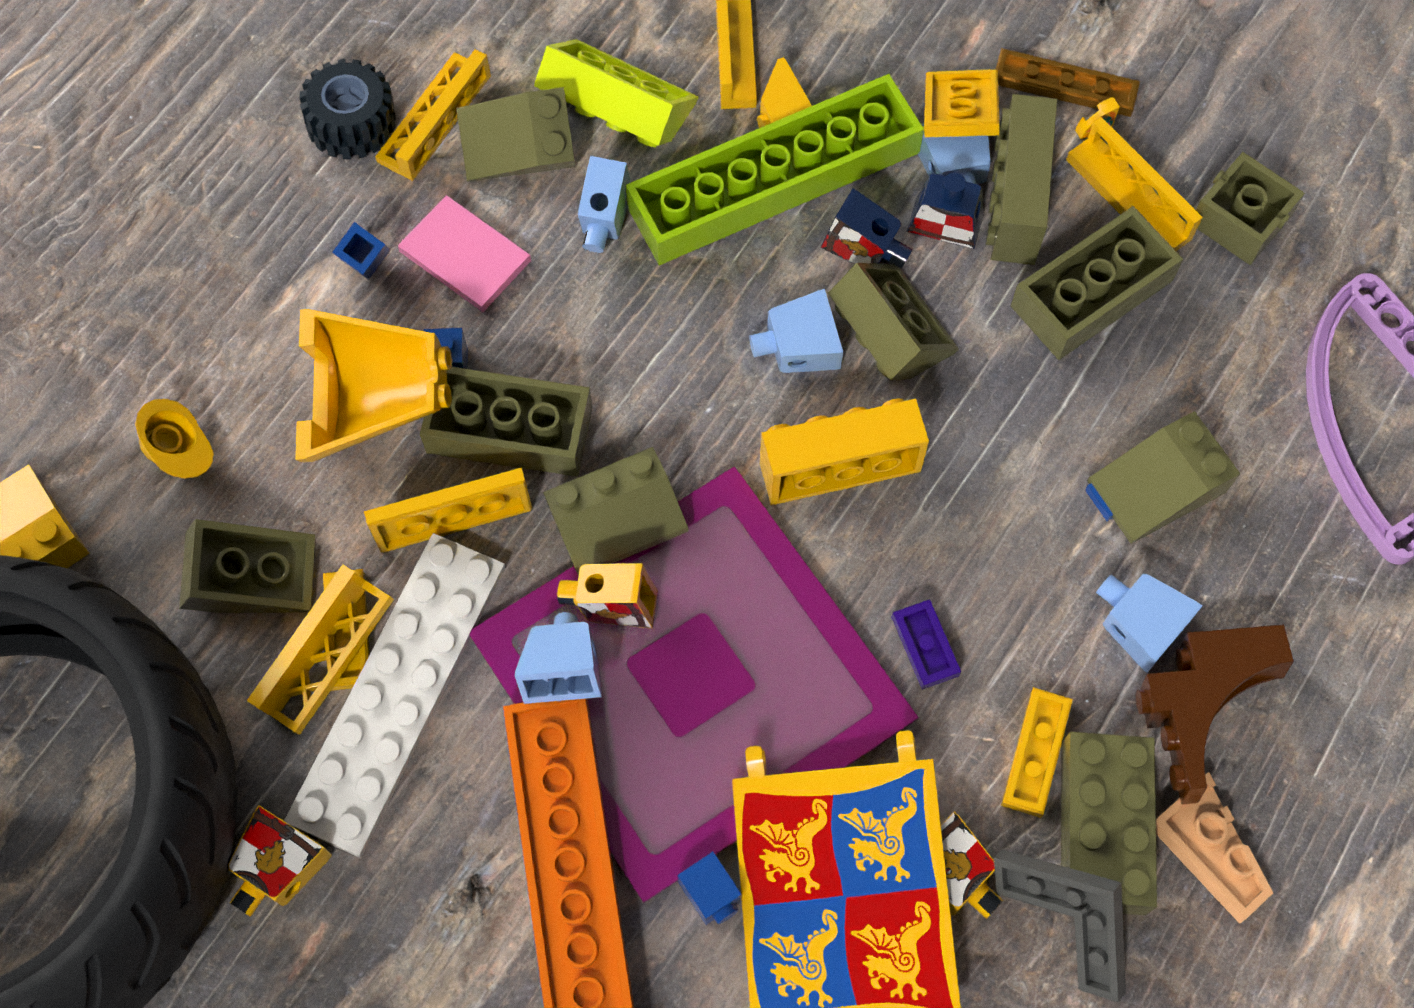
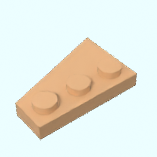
M1210 772L1205 775L1207 789L1200 801L1194 804L1181 805L1179 798L1156 819V835L1240 924L1273 894V891L1249 846L1244 845L1232 824L1235 819L1228 806L1223 807L1213 788L1216 784Z

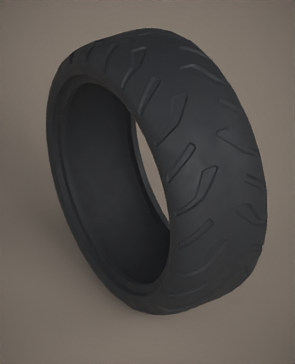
M0 555V657L29 655L63 659L86 666L105 675L116 691L127 716L134 744L136 763L135 795L131 818L124 842L111 871L83 913L61 936L24 964L0 976V1008H143L167 984L173 973L182 965L212 916L214 906L220 899L229 871L228 864L231 860V852L235 844L238 790L235 785L237 772L231 742L209 689L203 684L196 669L167 635L136 606L103 583L79 572L46 562Z

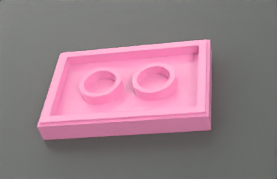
M447 195L398 244L400 253L481 312H484L531 262L530 254Z

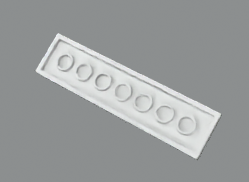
M432 533L284 822L307 835L362 858L471 639L469 634L478 625L505 570V563Z

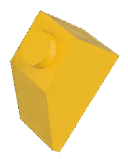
M785 57L777 60L762 95L760 115L757 116L759 128L812 106Z

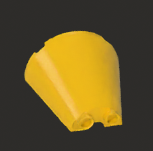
M300 309L299 347L314 359L312 420L297 421L295 460L303 463L318 461L433 414L442 408H449L451 406L452 394L450 386L447 384L446 370H450L452 367L451 351L448 346L441 347L435 333L311 309Z

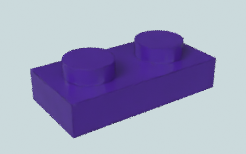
M930 599L892 613L891 618L922 690L960 676L961 670Z

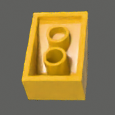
M29 464L0 482V555L41 561L68 568L90 554Z

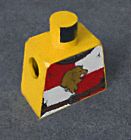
M584 564L580 567L578 581L560 580L557 597L559 604L576 605L587 621L653 628L658 590L643 564Z
M258 805L228 864L229 871L244 881L229 903L250 917L265 896L281 906H285L329 861L332 854L322 845Z
M954 811L941 825L950 912L954 916L966 902H969L987 919L1004 901L985 883L995 871L994 860Z

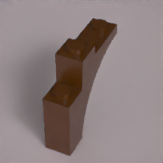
M1284 624L1188 632L1180 648L1176 649L1175 658L1178 671L1147 674L1141 688L1136 691L1137 710L1139 714L1145 715L1147 729L1161 727L1162 747L1164 751L1170 752L1172 761L1169 769L1170 783L1174 791H1179L1181 805L1198 803L1207 789L1204 754L1208 731L1214 717L1227 703L1247 689L1275 679H1284L1293 664L1294 659Z

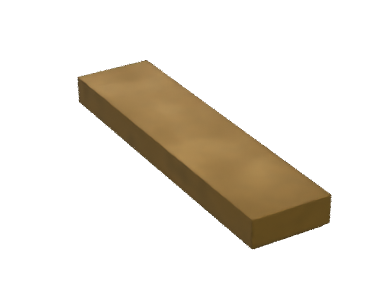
M1001 48L996 65V70H998V86L1098 109L1096 105L1114 97L1120 106L1117 114L1131 117L1140 85L1138 80Z

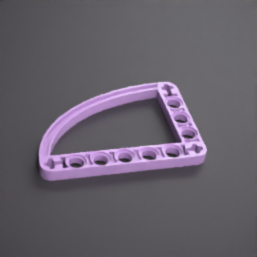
M1363 273L1357 275L1341 288L1324 310L1314 329L1308 349L1306 366L1307 400L1318 447L1344 503L1382 557L1390 563L1402 565L1414 559V539L1405 548H1400L1399 550L1393 544L1395 541H1401L1410 533L1414 538V513L1393 527L1383 516L1353 466L1338 428L1330 394V347L1335 329L1342 315L1350 306L1414 378V355L1406 348V342L1414 341V315L1378 276L1371 273ZM1361 289L1362 291H1365L1369 289L1372 292V295H1362L1360 294L1359 290ZM1380 302H1382V304L1377 308V310H1374L1372 308L1374 305L1377 306ZM1390 313L1395 315L1399 320V327L1391 328L1385 325L1381 320V314Z

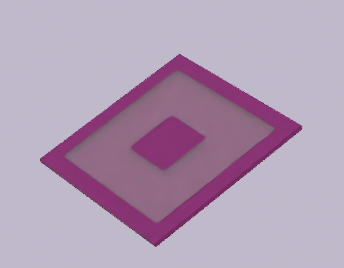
M735 466L678 501L689 532L613 563L643 564L658 590L653 628L587 621L576 605L559 604L557 591L560 580L578 581V574L573 566L474 627L469 633L512 702L518 704L523 703V699L515 679V670L530 630L535 626L554 624L555 616L562 612L572 613L578 618V622L589 624L597 652L602 696L587 699L610 850L643 903L677 882L678 874L711 852L717 855L737 841L732 779L748 777L745 756L746 748L760 746L765 751L766 775L846 768L919 718Z

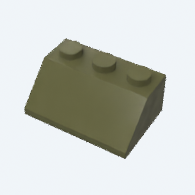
M856 263L828 292L835 303L837 313L849 322L856 332L855 337L857 341L870 351L877 361L876 366L880 373L890 380L911 379L954 355L959 350L901 269L894 264Z
M653 447L543 492L578 577L580 567L584 564H613L689 532L667 474Z

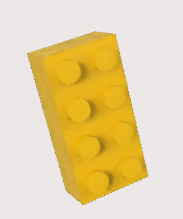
M897 398L875 408L855 407L849 409L843 415L829 418L825 415H819L808 419L802 424L793 426L778 424L772 426L766 432H761L760 467L770 504H780L919 473L922 469L929 439L916 399L904 401L901 398Z

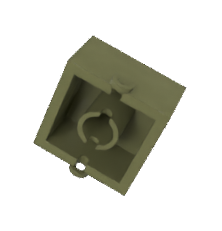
M1242 152L1226 171L1221 170L1213 180L1214 185L1200 200L1196 211L1203 218L1197 229L1251 266L1292 217L1305 193Z

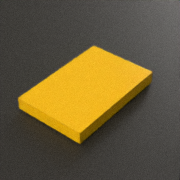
M998 70L934 71L926 73L924 137L999 135Z

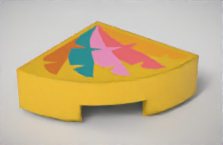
M1114 97L1096 105L1099 111L1088 120L1082 117L1075 128L1081 140L1088 137L1093 122L1100 117L1113 127L1120 107Z

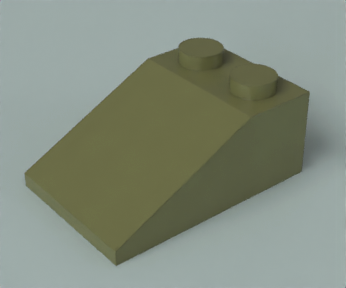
M564 87L525 92L456 108L467 182L575 167Z
M1194 411L1161 428L1090 476L1087 482L1089 484L1092 483L1113 513L1112 518L1132 544L1225 494L1239 477L1240 472Z
M195 519L185 533L179 609L213 613L309 612L311 610L315 534Z

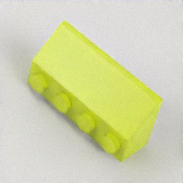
M577 39L546 46L534 83V87L541 90L564 87L566 102L576 106V112L587 117L597 116L606 121L607 127L618 132L628 131L638 136L637 141L650 147H657L672 141L698 100V96Z

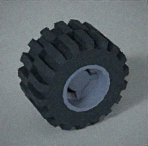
M339 59L338 63L333 65L328 62L323 64L322 70L315 69L310 73L312 79H305L302 84L304 91H300L299 96L302 115L311 142H315L316 147L322 152L327 149L329 156L336 158L338 154H341L343 159L351 160L352 155H358L360 159L367 157V151L371 150L373 153L379 151V143L385 144L390 138L389 133L394 132V121L396 120L389 82H386L384 74L381 71L376 72L375 66L369 63L362 66L361 60L353 59L352 63H346L345 59Z

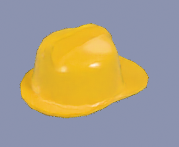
M154 399L144 404L139 410L135 426L141 451L147 459L155 463L160 470L167 474L184 479L198 477L208 471L213 463L214 453L208 439L188 408L173 400Z

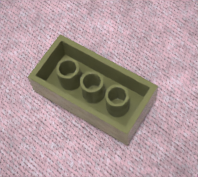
M1013 94L1009 109L1002 108L999 135H996L994 151H997V159L994 160L991 182H994V191H991L988 213H992L991 223H988L985 245L992 246L990 260L1035 265L1048 223L1057 99Z
M1132 206L1017 284L1011 307L1053 355L1060 360L1173 282L1183 258Z
M451 367L450 370H446L447 384L450 386L452 403L449 408H442L440 411L425 416L423 419L420 437L427 454L578 477L593 408L590 387Z
M1069 732L1061 744V866L1121 882L1123 914L1147 915L1157 908L1154 738Z

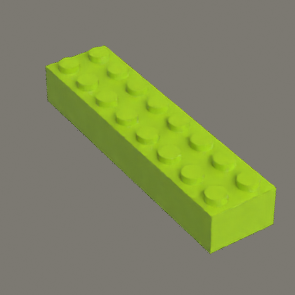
M887 74L626 184L627 208L660 266L919 154L924 128L890 74Z

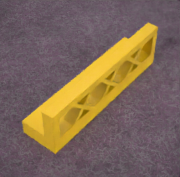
M715 0L721 109L756 108L757 96L751 0Z
M474 49L467 59L454 52L375 156L377 163L413 181L458 121L456 108L469 106L491 77L487 55ZM457 66L460 67L459 71L450 81L451 74L454 72ZM435 96H439L431 107L430 102ZM416 122H420L411 133L410 129ZM400 148L395 155L396 160L391 158L390 156L394 150Z
M1102 117L1094 121L1088 138L1068 152L1066 161L1120 215L1134 206L1175 251H1178L1193 239L1203 217ZM1101 136L1107 141L1108 145L1100 138ZM1179 214L1187 221V223H1185L1180 218Z
M342 564L249 696L247 702L300 735L394 599ZM365 591L379 599L369 613L357 616L356 603ZM350 627L351 640L346 647L334 650L332 638L337 630ZM326 661L328 671L322 681L310 684L309 671L314 663ZM303 695L304 707L295 720L281 712L291 697Z

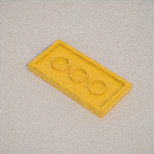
M521 467L364 511V515L380 552L384 553L427 541L432 533L445 536L530 512L533 509Z

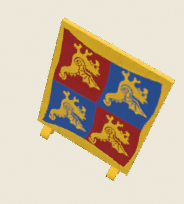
M899 731L896 734L899 762L766 775L765 751L760 746L746 748L745 756L748 777L732 779L750 1008H961L934 760L916 759L915 737L912 731Z

